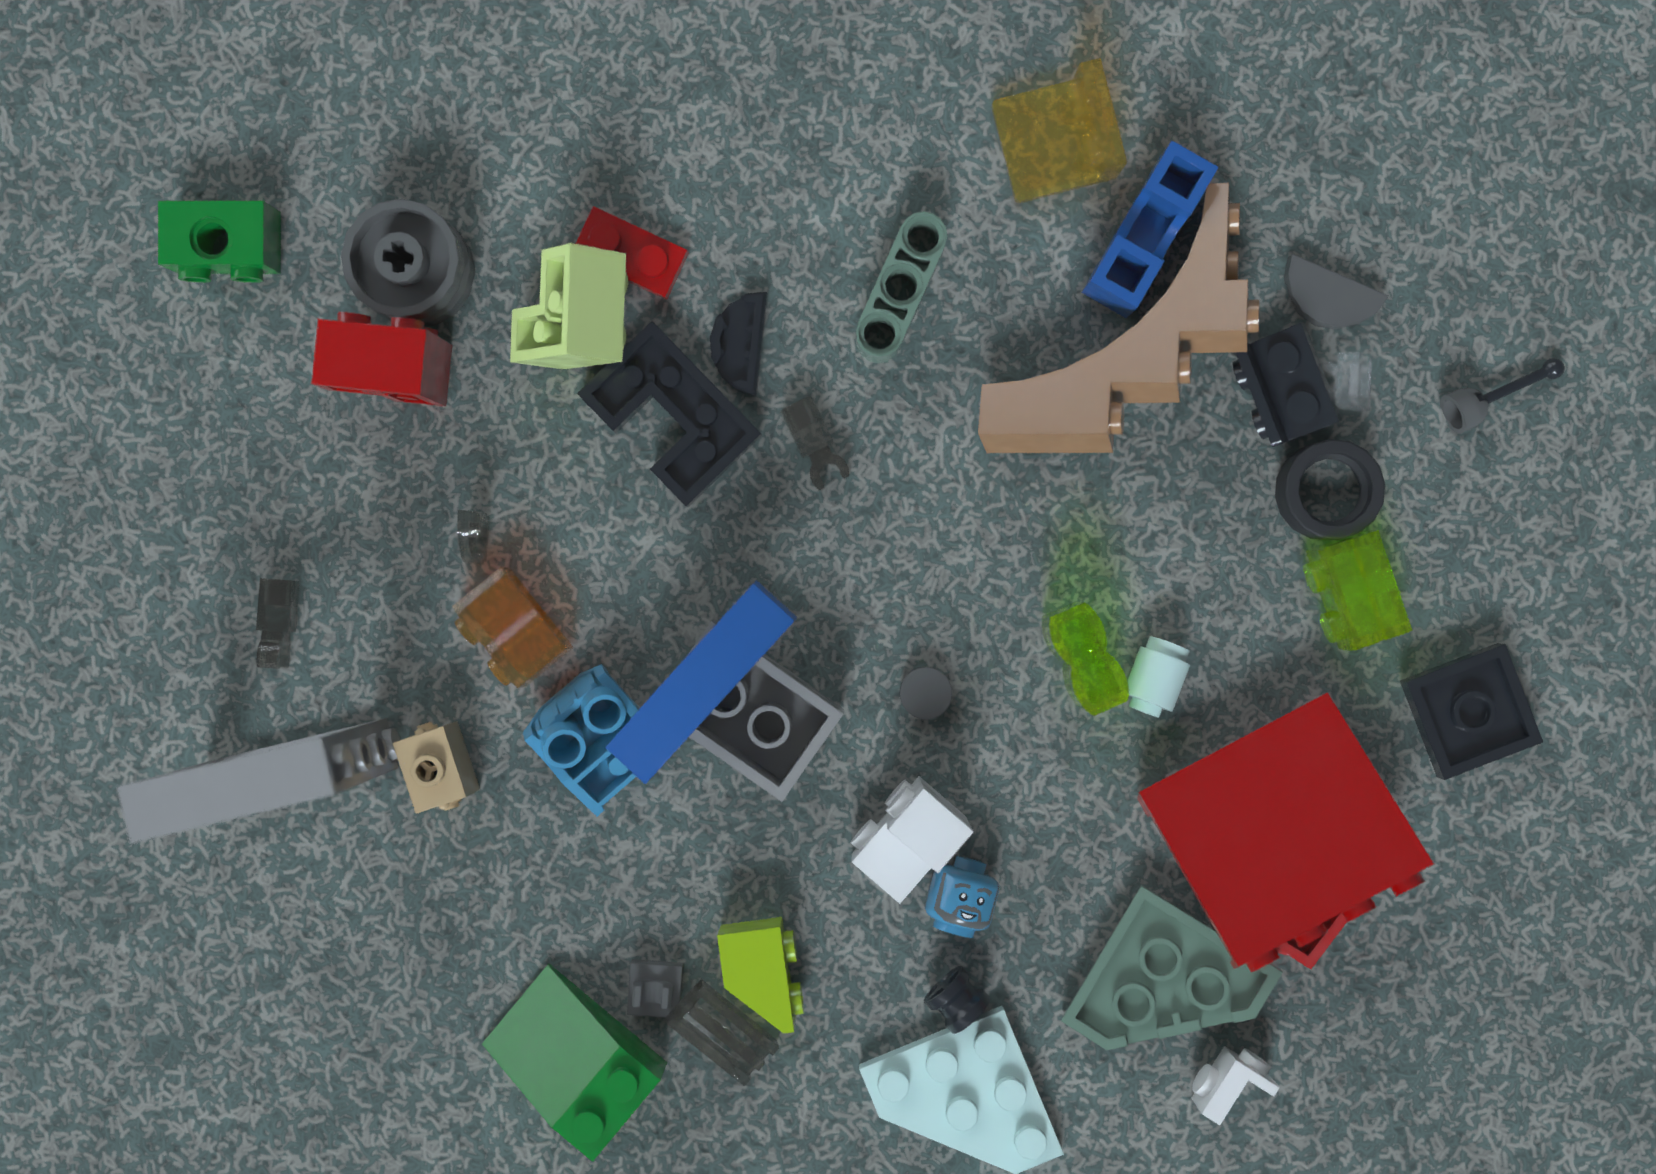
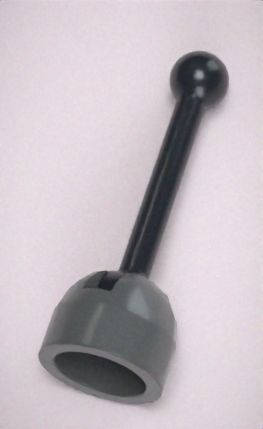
M1557 358L1548 359L1544 362L1541 369L1484 395L1477 389L1466 387L1442 396L1440 407L1449 427L1458 434L1477 427L1485 420L1488 414L1489 403L1546 377L1549 379L1559 378L1564 373V363Z

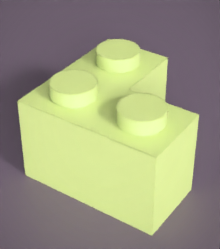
M573 243L541 250L540 304L512 310L510 362L557 369L622 362L623 348L626 342L624 301L628 288L626 253Z

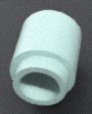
M1150 636L1146 647L1140 646L1123 690V694L1132 697L1129 707L1159 718L1162 709L1173 712L1190 664L1186 663L1190 651L1174 643Z

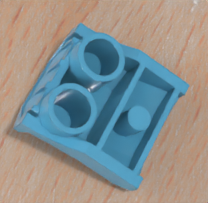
M600 664L579 673L540 707L523 731L524 741L541 757L561 783L598 817L605 810V803L636 777L605 747L635 715L640 707L611 677L606 668Z

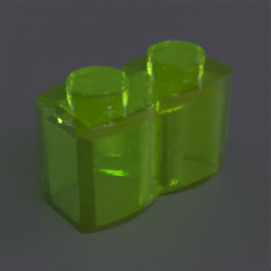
M1075 601L1043 615L1041 625L1044 640L1051 653L1063 663L1064 684L1073 702L1092 716L1127 702L1129 699V687L1125 673L1117 660L1106 652L1107 637L1105 628L1092 607L1085 602Z

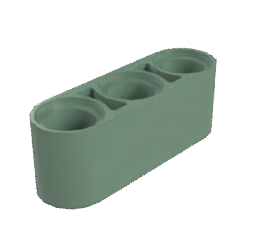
M925 211L917 212L904 221L859 319L856 329L857 349L862 357L870 362H888L897 355L940 262L947 240V231L943 221L935 214ZM925 230L934 236L937 245L928 252H919L910 246L908 237L914 231ZM898 277L907 278L914 285L915 293L908 300H895L886 291L888 282ZM880 324L888 327L894 335L892 344L884 349H875L868 345L864 334L871 326Z

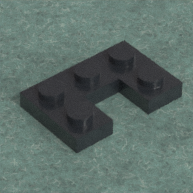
M653 321L623 348L622 362L607 364L577 393L615 433L652 398L679 423L687 433L650 470L686 507H689L762 436L751 422Z

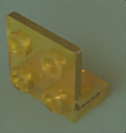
M1101 58L1080 63L1073 79L1070 81L994 100L991 109L1016 203H1023L1117 179L1127 164Z

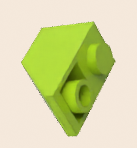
M782 917L721 925L717 939L724 988L782 1033H793L796 1023L795 1015L804 1014L801 982L791 983L788 964L797 962L794 931H784Z

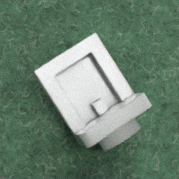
M1224 1046L1213 1065L1206 1064L1197 1073L1192 1085V1090L1195 1093L1191 1099L1202 1115L1220 1125L1248 1081L1272 1096L1276 1095L1280 1087L1268 1074L1271 1066L1262 1058L1246 1048L1238 1055Z

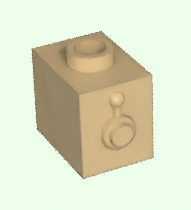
M431 721L417 726L414 736L393 742L416 814L438 806L439 809H444V811L460 806L459 802L462 801V798L468 797L480 790L458 721L438 727L437 724L433 725Z

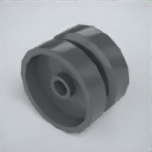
M405 199L379 202L361 213L345 236L341 253L344 279L358 300L389 320L392 317H401L423 321L424 327L439 325L457 314L470 296L475 276L472 252L460 232L425 204Z

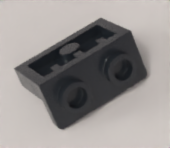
M1304 322L1249 343L1248 352H1235L1238 360L1232 362L1235 377L1244 391L1250 389L1257 407L1251 411L1254 426L1262 439L1269 438L1272 447L1342 421Z

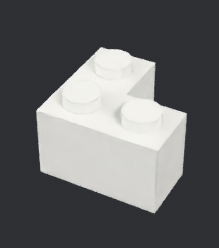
M920 776L912 785L903 780L885 801V804L888 806L886 815L878 824L871 819L868 820L851 841V844L856 847L852 853V863L899 904L931 868L939 873L974 832L967 817Z

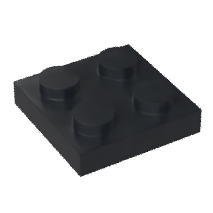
M1493 644L1400 680L1433 769L1439 779L1447 780L1543 743L1506 644Z

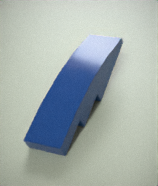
M758 581L754 582L605 748L646 784L791 626L797 617Z

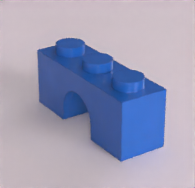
M1171 141L1154 165L1081 293L1124 318L1133 313L1138 308L1164 263L1162 259L1182 225L1194 211L1216 173L1218 166L1178 143Z

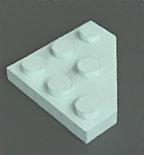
M1003 1006L982 1013L961 1032L952 1034L946 1028L859 1064L860 1073L881 1119L1014 1174L1064 1155Z

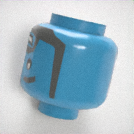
M956 856L954 865L945 864L939 873L933 871L925 902V910L934 919V928L958 936L973 938L975 931L985 930L990 926L999 893V884L993 877L984 874L986 863Z

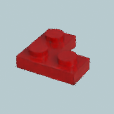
M595 206L592 207L575 243L626 253L628 282L666 300L689 255L687 249Z

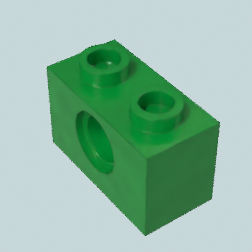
M158 201V265L178 273V279L186 282H211L212 274H230V279L237 282H263V274H281V212L265 201ZM227 232L228 244L221 253L215 254L213 246L216 238Z

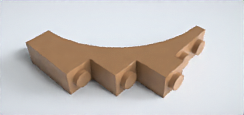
M1209 183L1206 188L1201 224L1187 260L1167 292L1135 326L1104 349L1066 368L1020 381L982 384L978 435L987 453H1113L1114 434H1123L1124 403H1180L1181 384L1191 383V353L1248 352V333L1259 332V300H1249L1248 280H1238L1239 251H1229V236L1240 235V203H1230L1229 183Z

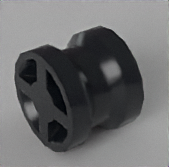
M957 966L929 990L924 998V1003L931 1010H939L945 1017V1026L952 1034H956L972 1024L983 1013L991 999L983 989H975L969 982V973L962 966Z

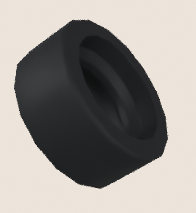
M1329 439L1302 447L1285 461L1276 479L1275 499L1280 515L1296 532L1310 539L1339 540L1359 534L1375 521L1384 504L1385 481L1380 465L1366 449L1351 441ZM1325 459L1338 460L1349 466L1356 474L1360 486L1359 500L1354 510L1346 517L1336 521H1322L1310 515L1303 507L1299 496L1300 480L1305 471L1315 462Z

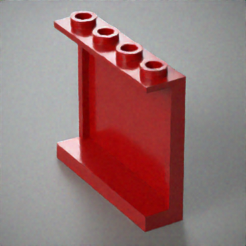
M1328 692L1145 788L1138 793L1137 797L1146 816H1151L1229 953L1233 969L1246 964L1251 973L1280 958L1275 949L1276 947L1293 938L1299 948L1328 933L1323 922L1341 913L1349 922L1377 907L1371 897L1388 888H1391L1396 897L1425 882L1420 871L1434 865Z

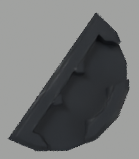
M767 292L746 293L740 299L730 303L716 317L710 335L711 358L721 377L737 391L756 397Z

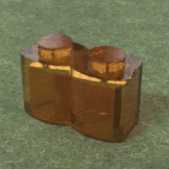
M508 567L497 569L452 606L459 616L454 621L455 626L469 643L476 645L480 642L491 656V659L487 662L489 669L505 686L513 683L517 688L526 687L573 649L569 640Z

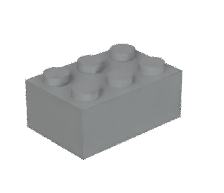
M714 620V621H711V622H710V624H709L708 627L705 629V631L703 632V634L701 635V637L698 639V641L696 642V644L694 645V647L691 649V651H692V650L698 645V643L708 634V632L718 623V620ZM764 654L689 737L782 802L843 716L844 709Z

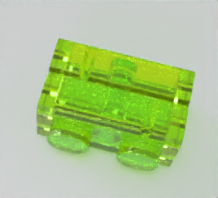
M1379 530L1363 531L1359 534L1306 551L1309 563L1303 565L1304 576L1310 590L1314 594L1320 592L1326 610L1325 613L1320 614V622L1323 632L1330 643L1337 642L1339 649L1353 651L1413 631Z

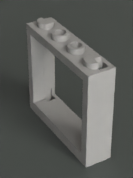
M387 718L199 763L117 786L130 844L327 797L345 791L399 768L398 758L393 746V742L400 740L399 734L395 728H389Z

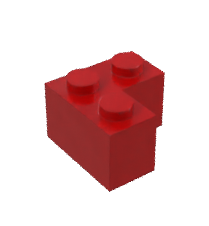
M338 312L337 321L318 319L311 384L328 391L377 395L395 402L446 407L452 345L438 337V330L424 327V322L420 320L392 317L391 325L386 326L371 324V317L368 315Z

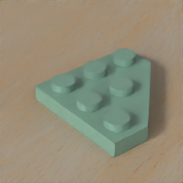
M1141 884L1064 1013L1061 1022L1105 1050H1111L1149 1039H1162L1200 1031L1202 1028L1223 1023L1251 1020L1257 1017L1283 972L1271 963L1252 973L1246 964L1233 969L1230 963L1232 959L1214 928Z

